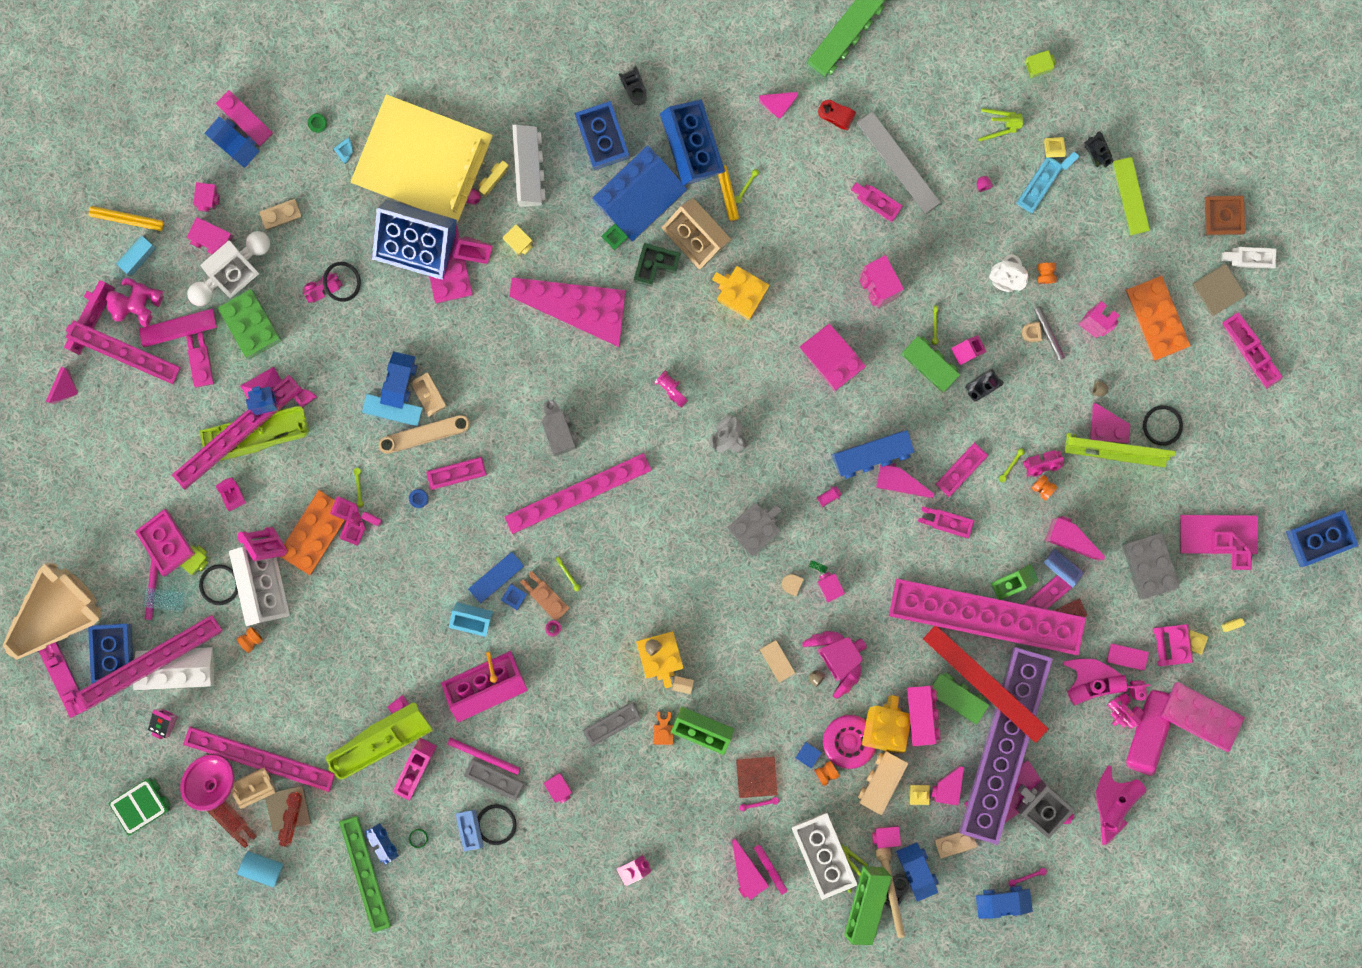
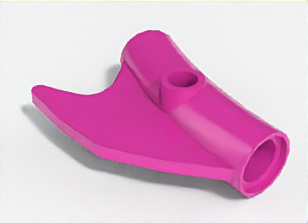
M1075 659L1063 662V665L1077 672L1076 681L1067 690L1074 706L1100 696L1127 692L1126 676L1096 659ZM1096 682L1099 683V687L1097 689H1095L1094 684Z
M1110 765L1107 766L1100 778L1095 793L1102 827L1110 832H1117L1129 810L1147 790L1138 779L1126 783L1115 782L1112 778V767Z

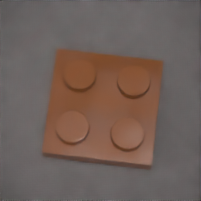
M1207 196L1204 198L1206 236L1245 234L1244 196Z

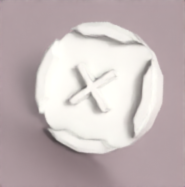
M1012 254L1007 255L1002 262L995 264L990 272L992 284L1006 292H1013L1016 289L1017 291L1022 290L1026 287L1029 278L1028 272L1022 266L1021 260Z

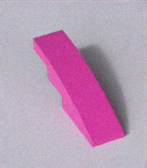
M1239 312L1222 322L1239 351L1266 389L1283 379L1281 373L1272 363L1271 357L1262 347L1261 341Z

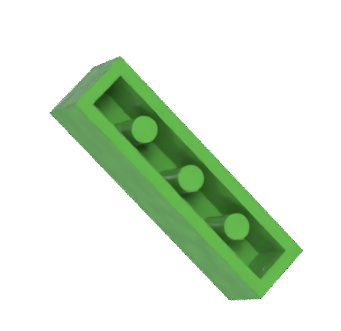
M863 866L844 934L852 945H873L874 938L877 935V927L882 918V910L887 899L888 888L892 881V876L884 867Z

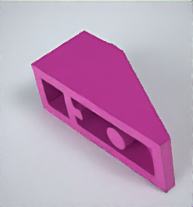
M230 90L215 103L259 146L273 134Z
M896 463L883 467L879 466L876 488L934 498L933 492L904 470L896 467Z
M423 738L418 740L395 785L393 793L410 801L437 748L436 745Z
M733 838V851L740 885L738 890L744 898L748 896L751 900L768 888L769 885L736 838Z

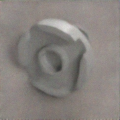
M728 416L716 426L718 431L715 436L712 434L710 437L711 447L718 452H724L731 448L735 452L740 453L748 446L747 441L740 434L742 423L736 417Z

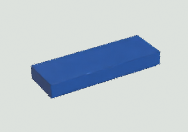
M511 552L468 590L481 604L520 571L524 565Z

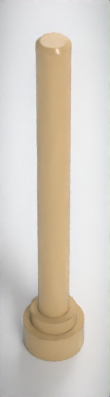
M890 848L877 849L875 851L877 860L882 863V867L892 876L889 863L892 857ZM891 877V885L888 888L890 905L897 937L904 938L905 932L893 877Z

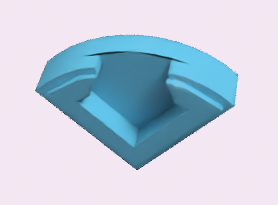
M349 137L333 148L344 164L350 160L353 153V145Z
M1073 152L1061 163V166L1065 170L1068 169L1079 156Z

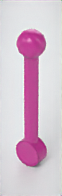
M773 797L772 800L749 805L741 804L739 809L746 811L748 808L767 804L777 805L779 799Z
M1040 868L1038 872L1016 880L1011 879L1009 886H1015L1019 882L1038 875L1044 876L1047 870Z

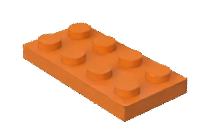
M1162 276L1126 290L1154 361L1191 346Z
M318 490L284 545L288 552L285 556H280L308 575L312 574L345 522L344 519L330 514L335 500Z

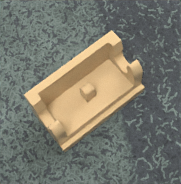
M428 372L411 381V385L428 417L447 408Z
M264 767L234 781L233 792L231 793L239 808L242 809L274 794L275 787L274 782Z

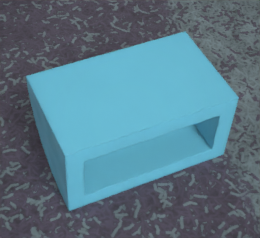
M141 235L116 264L126 274L132 276L153 253L156 247Z
M456 602L452 610L449 628L486 637L493 611Z
M247 851L237 875L274 888L277 885L284 864Z

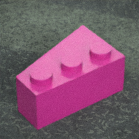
M933 685L907 688L913 746L941 743V730L938 721L939 710L936 708V701L938 700L937 690L934 689Z

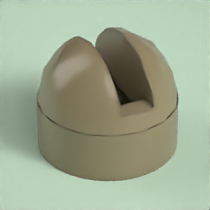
M1097 380L1094 383L1092 394L1098 397L1107 394L1108 386L1104 382Z
M654 639L647 641L645 649L650 656H653L662 648V645Z
M814 670L809 674V681L817 687L826 675L818 670Z

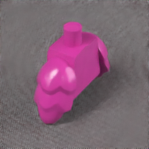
M834 631L812 634L810 638L802 642V647L825 646L817 651L836 681L841 680L833 693V697L838 699L844 694L849 693L852 687L858 683L862 673L860 662L863 660L859 653L866 649L867 646L861 638L853 643L849 637L844 638L842 634Z

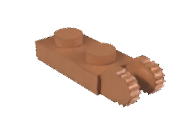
M530 571L528 574L539 585L533 590L526 580L522 579L520 583L530 592V595L557 621L570 608L544 581H541Z

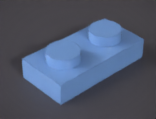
M476 809L456 813L463 850L470 851L483 848Z

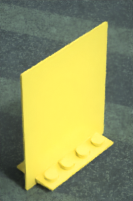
M386 94L370 135L367 138L368 140L351 183L412 207L456 219L458 223L472 186L476 181L481 164H484L483 159L493 135Z

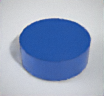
M415 489L409 495V502L415 508H423L428 503V494L422 489Z

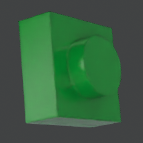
M616 224L611 226L601 236L614 251L628 239V236Z

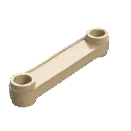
M458 415L389 435L380 440L379 448L383 453L391 454L466 432L470 427V421L466 416ZM459 419L466 420L465 428H457L456 423ZM386 440L392 441L393 446L390 450H384L383 443Z

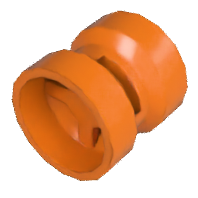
M1056 263L1037 264V270L1041 274L1038 277V284L1057 283V276L1053 274L1056 270Z
M1044 474L1031 487L1035 492H1039L1041 498L1045 501L1058 488L1054 483H1050L1048 477Z
M253 627L248 628L246 634L240 635L236 639L247 653L253 650L255 644L259 645L264 641Z
M831 761L826 762L822 768L818 767L814 770L823 786L829 784L830 780L840 777Z

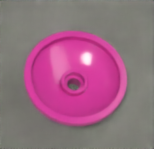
M206 755L192 762L181 779L180 792L184 802L198 811L212 810L221 805L233 789V768L227 760L217 755Z

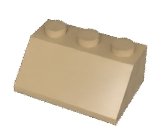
M694 198L680 206L662 226L663 231L699 270L732 240Z
M884 751L883 754L879 753L875 761L878 764L875 771H870L866 779L869 781L866 788L862 787L858 794L860 804L880 815L883 814L908 765L906 761L887 751Z

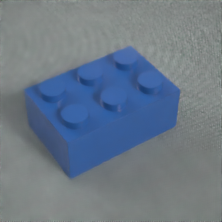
M611 101L575 113V118L594 171L630 159Z
M1345 510L1331 513L1286 531L1299 567H1306L1359 546Z
M132 623L88 627L91 684L133 661Z

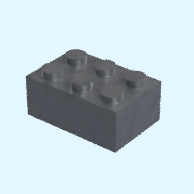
M1162 533L1122 544L1139 599H1146L1180 588Z

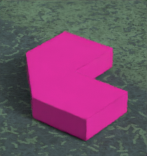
M337 496L330 514L346 520L339 538L358 546L365 531V526L358 512L357 504Z
M1212 531V550L1231 551V570H1252V550L1233 531Z
M761 845L754 847L781 895L787 892V888Z

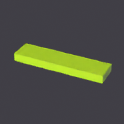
M1132 157L1113 161L1130 236L1149 232L1150 228Z

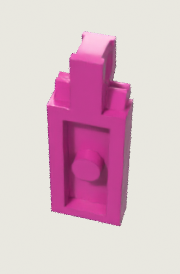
M855 182L851 188V191L859 195L857 199L862 204L891 223L903 207L872 185L866 184L863 187Z

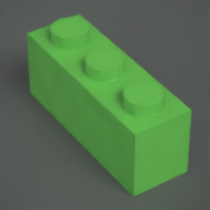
M917 336L901 355L944 393L960 376L958 373L959 369L951 362L948 364L943 360L945 356L937 349L934 351L930 348L931 344L926 338Z
M946 672L944 675L939 673L932 683L934 689L937 690L938 700L968 720L978 724L989 707V704L986 703L987 699L978 693L976 696L970 693L971 688L963 683L959 686L953 682L955 678Z
M682 706L671 730L672 734L722 755L725 754L734 732V728Z

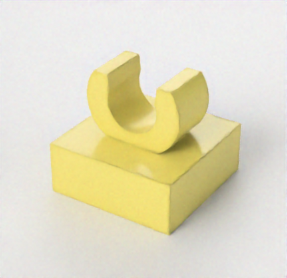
M910 785V805H929L930 785Z

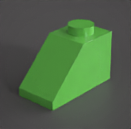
M1029 564L992 582L991 585L998 599L1002 600L1039 582V579L1032 565Z

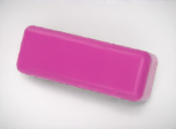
M1152 690L1149 693L1142 709L1144 712L1140 719L1142 722L1136 728L1126 759V766L1129 769L1148 776H1153L1156 773L1171 722L1160 717L1170 693Z

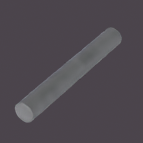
M1041 306L1035 308L1034 312L1057 360L1064 359L1065 356Z

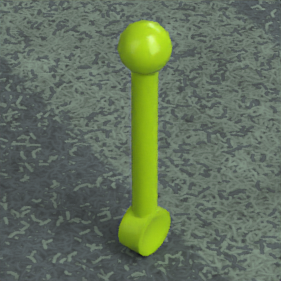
M758 169L752 170V176L739 196L735 197L737 204L742 202V197L755 176L759 175Z
M933 305V338L931 340L933 345L939 343L937 338L938 305Z
M1018 449V454L1003 475L999 476L1000 482L1006 481V476L1020 456L1025 454L1024 449Z
M355 468L353 470V473L356 475L358 501L356 504L357 507L361 508L364 506V502L361 498L359 476L361 474V470L359 468Z
M559 556L556 557V561L573 584V589L579 591L581 586L575 582Z

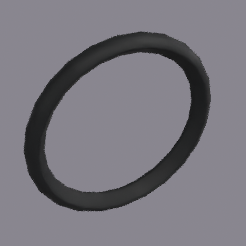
M335 262L326 269L323 276V286L326 293L332 299L346 302L358 294L361 279L358 271L351 264ZM346 266L354 272L357 286L354 293L349 297L339 298L330 292L327 285V277L332 268Z
M1160 405L1152 408L1145 415L1143 431L1152 443L1166 446L1179 439L1183 431V421L1180 414L1174 408ZM1160 409L1171 411L1179 421L1177 435L1166 442L1153 439L1147 430L1149 416Z
M213 565L201 575L199 589L203 598L209 603L224 605L231 602L238 594L237 585L231 597L224 601H215L205 594L203 581L205 576L214 569H225L235 579L234 572L228 566Z
M493 804L485 807L477 818L480 828V820L483 814L490 809H503L510 815L513 827L509 836L504 840H489L481 832L482 840L486 843L501 845L508 842L514 836L517 823L515 815L509 808Z

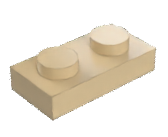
M296 199L259 212L266 231L302 218Z
M959 832L934 840L940 859L977 847L975 838L960 834Z

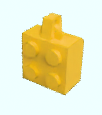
M738 266L735 267L731 275L726 274L724 277L716 272L712 278L713 281L720 284L718 289L721 290L717 301L748 320L753 316L770 286Z
M674 632L636 641L646 679L657 676L658 680L663 679L665 689L673 687L670 677L675 676L673 671L684 669ZM651 639L657 640L662 645V648L653 656H650L645 649L647 641Z
M888 696L887 703L883 704V707L876 705L869 708L862 741L863 746L896 754L906 751L911 724L910 713L900 711L901 708L898 707L899 697Z

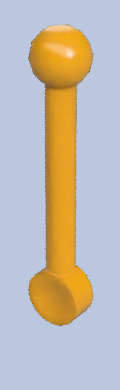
M488 651L486 655L491 673L490 681L496 682L497 676L494 673L490 651Z

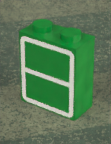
M147 778L108 803L128 836L171 810L169 807L171 803L165 795L162 796L159 789L161 787L156 779Z

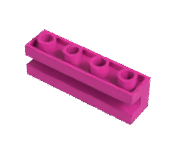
M1100 301L1089 309L1078 325L1095 338L1103 337L1119 323L1117 318L1120 315L1113 310L1104 316L1102 312L1107 305Z

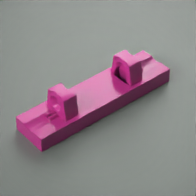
M99 280L93 293L86 291L84 298L89 301L77 322L94 329L107 304V294L114 291L115 287ZM70 324L68 325V327L66 328L65 331L68 332V330H69V328H70V326H71ZM68 339L64 348L80 355L84 345Z
M58 643L49 644L48 647L40 650L39 653L69 717L72 718L86 711L76 695L80 691Z

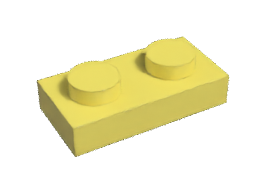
M503 160L500 164L497 162L491 169L492 174L489 178L485 177L480 182L479 192L484 197L491 192L509 170V165Z

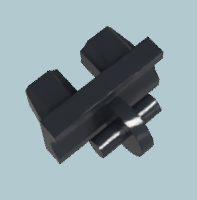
M1100 131L1094 137H1089L1084 142L1085 148L1096 167L1100 165L1107 167L1113 163L1112 154Z
M990 369L966 384L965 388L973 401H978L1001 387L1004 382L997 377L993 369Z

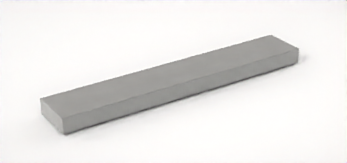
M873 111L857 122V125L924 214H927L941 203Z

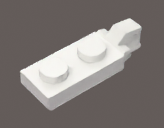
M1232 248V252L1222 253V261H1232V266L1275 269L1277 249Z

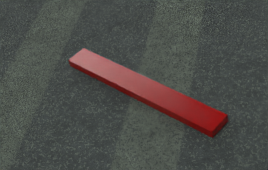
M934 626L923 638L929 646L1036 744L1049 731V728L938 626Z

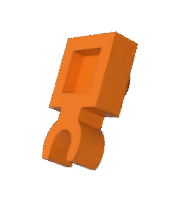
M660 711L657 712V720L660 722V725H654V744L673 745V734L671 733L673 725H668L671 719V712H668L666 719L660 717Z

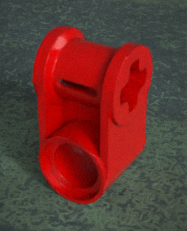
M832 100L823 101L818 108L820 118L847 131L856 115L853 109L842 106ZM827 106L830 107V111L828 112V114L825 113V108Z

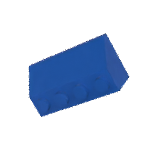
M702 99L670 106L660 113L683 186L700 182L725 172Z
M908 430L831 455L839 476H844L847 479L856 476V471L863 470V473L874 470V465L880 463L883 467L892 464V460L899 458L900 461L911 458L910 454L914 453Z

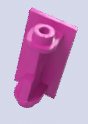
M329 272L327 277V285L331 293L340 290V287L343 286L340 279L336 280L338 278L336 272L333 274ZM323 276L318 282H309L302 289L303 295L308 294L305 296L308 303H315L325 297L322 292L324 290Z
M1060 450L1043 453L1044 460L1042 461L1039 455L1026 458L1023 461V465L1027 468V477H1036L1043 472L1049 470L1057 471L1063 467L1064 457H1062Z
M1144 680L1130 681V685H1127V688H1130V695L1133 699L1143 701L1147 698L1146 687L1151 685L1146 684Z

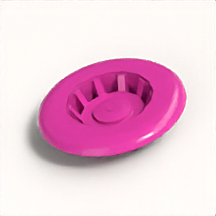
M844 715L833 720L826 728L823 736V747L827 757L835 765L845 769H854L865 765L873 757L875 748L864 746L862 750L859 749L862 745L861 737L864 736L865 719L856 715ZM857 729H859L862 733L858 734L856 732ZM837 733L840 734L838 739L835 738ZM839 749L843 751L842 754L838 752ZM858 751L859 754L854 756V752ZM846 753H850L851 757L845 756Z

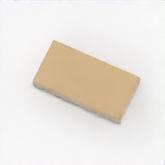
M776 640L759 649L779 683L795 674Z

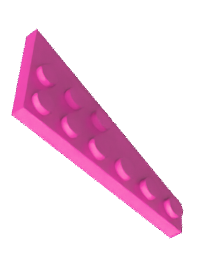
M521 278L511 279L509 297L614 346L619 347L626 290Z

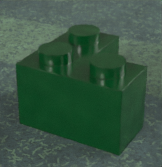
M644 243L634 276V283L653 287L657 269L676 274L681 253Z

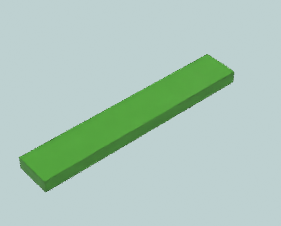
M354 816L339 821L372 933L389 928L391 923L359 817Z

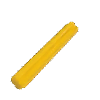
M90 206L89 216L158 231H162L164 227L162 220Z

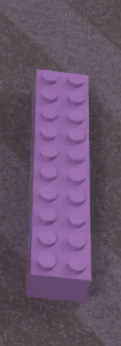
M1013 647L1002 686L1036 716L1053 658ZM997 707L994 710L959 830L960 834L996 845L1000 841L1029 742V737Z

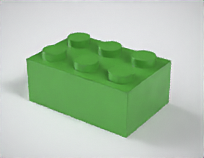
M252 289L218 307L219 312L247 359L250 360L282 341Z

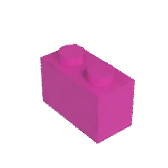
M196 217L186 238L191 240V245L199 249L203 246L212 255L227 241L230 240L231 242L234 236Z

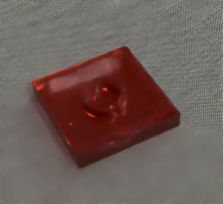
M775 756L736 759L739 798L778 795Z

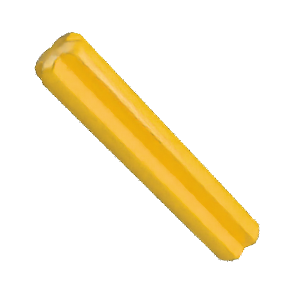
M723 165L725 172L719 174L718 177L729 221H736L739 219L728 168L726 165Z

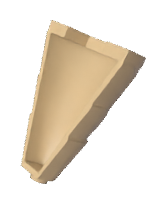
M45 563L38 570L19 613L14 617L3 647L6 653L16 660L45 649L49 644L88 628L101 618V608L96 607L95 603L97 600L88 587L67 569H58L57 564Z

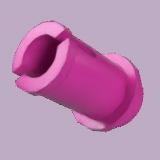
M831 486V489L816 497L822 507L835 499H840L839 497L842 494L837 486Z

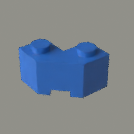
M218 117L204 134L245 168L259 153V150L255 147L256 142L249 136L244 138L234 129L236 125L228 118L223 120L221 117Z
M393 351L387 367L386 381L382 387L380 404L403 409L405 402H409L411 391H408L411 377L416 375L418 365H415V356Z
M916 842L897 850V856L916 901L918 902L937 894L936 885L939 882L935 873L931 875L926 863L928 856L925 849H920Z
M1011 886L1010 890L1005 892H995V889L983 890V894L976 895L979 919L1001 918V916L1007 915L1017 916L1033 912L1030 889H1022V886Z

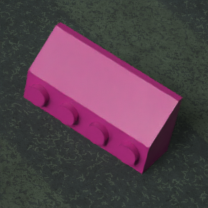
M511 651L492 659L494 673L497 676L496 682L490 681L491 673L488 661L441 682L449 708L457 722H461L528 691Z

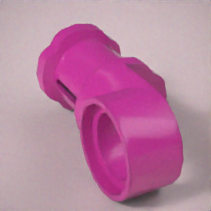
M665 370L655 381V384L663 387L667 391L669 398L682 408L688 400L675 389L680 382L673 380Z

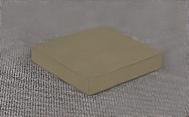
M1226 264L1192 284L1212 316L1246 296Z
M303 786L277 791L265 798L273 832L311 824Z

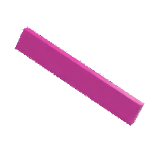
M73 320L65 337L170 384H174L181 368Z

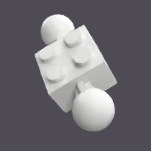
M261 231L252 232L246 239V247L241 251L230 240L227 241L200 265L210 278L206 282H195L189 287L188 299L196 306L208 304L212 299V290L217 286L231 299L259 274L248 259L252 255H263L269 250V237Z

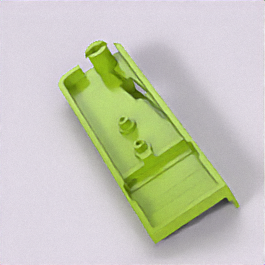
M300 406L277 411L220 461L259 452L276 444L306 437L310 429L307 424L305 411ZM232 423L199 430L202 447H205ZM288 432L287 435L275 439L276 436Z
M1071 433L1066 434L1064 451L1065 454L1091 456L1165 468L1167 460H1170V457L1176 454V451L1076 438L1077 434H1073L1071 437ZM1086 449L1096 450L1098 455L1085 453Z
M413 702L369 726V728L358 734L344 746L329 753L326 756V762L329 765L328 769L338 779H345L432 732L433 729L420 712L417 704Z

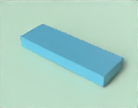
M1051 157L1046 158L1016 204L1032 214L1063 168L1061 163Z
M366 394L362 413L418 427L423 408L404 404L403 409L380 404L381 397Z

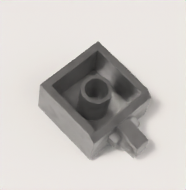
M554 399L545 402L546 416L542 420V425L553 455L558 456L575 450V445L579 443L575 433L570 432L569 426H572L569 415L564 414L562 410L560 411Z
M755 503L730 524L727 529L749 555L753 557L781 532L775 525V522L778 521L775 516L782 510L778 505L770 511L767 508L762 510Z
M1042 780L1031 790L1023 784L1017 789L1024 796L1021 803L1016 807L1017 811L1048 839L1075 811Z

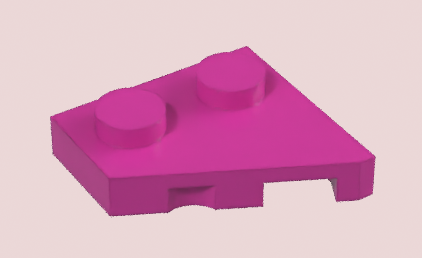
M1093 403L1090 440L1128 444L1130 424L1100 405Z

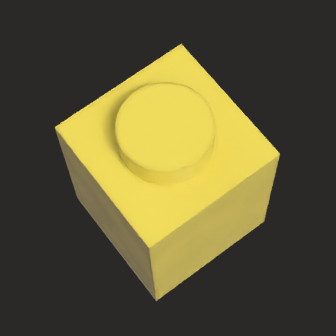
M517 225L503 237V240L519 256L522 253L526 255L533 248L531 246L533 241Z

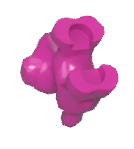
M125 278L121 284L132 287L131 295L127 297L116 291L109 292L106 297L107 310L111 313L113 320L117 322L123 321L129 313H134L139 316V323L147 328L153 316L151 315L152 312L145 308L146 301L151 300L154 306L159 307L164 298L163 291L148 288L146 285L137 283L131 278Z

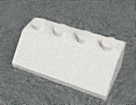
M512 125L517 202L519 207L541 206L542 200H546L545 189H541V181H544V170H540V163L543 162V152L539 151L538 145L542 143L541 132H538L537 127Z
M246 547L229 551L246 626L290 616L277 557L253 561Z
M213 647L192 649L134 683L133 690L214 686ZM136 651L134 659L148 651Z
M828 813L811 817L792 826L795 838L822 900L858 885Z

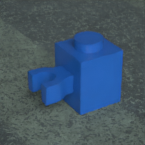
M260 386L253 387L252 391L248 392L249 398L246 399L248 410H251L255 415L278 410L275 392L270 386L265 388Z

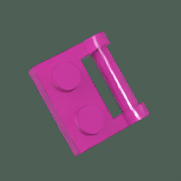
M266 527L260 531H243L238 533V541L244 544L253 561L285 556L288 552L273 527ZM264 537H266L265 539H259V540H254V541L252 540V539H258V538H264Z
M1189 624L1153 628L1154 634H1156L1159 654L1158 666L1193 663ZM1169 632L1172 659H1167L1163 633Z

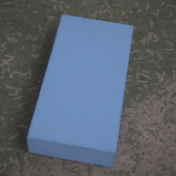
M1055 548L1043 562L1071 587H1074L1084 574Z

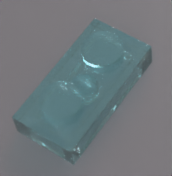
M145 587L143 607L182 612L185 593Z

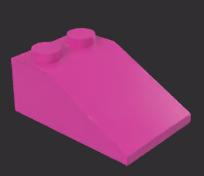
M830 324L800 346V349L834 392L866 367Z
M1064 516L1052 519L1045 541L1097 561L1105 559V556L1077 525L1071 523L1072 519Z

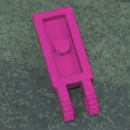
M203 332L198 333L200 348H194L192 335L186 336L194 387L213 385L214 381L208 347L205 344Z
M922 506L921 511L927 514H934L935 518L934 522L925 518H919V523L969 539L975 520Z

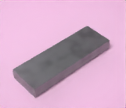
M631 702L582 731L591 747L642 718L634 703Z
M473 758L464 774L465 777L515 801L524 785L523 782Z

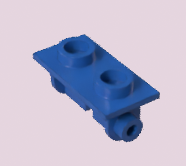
M380 823L365 831L371 846L374 847L378 844L380 847L375 850L380 862H383L385 865L399 857L395 845L391 843L386 829Z

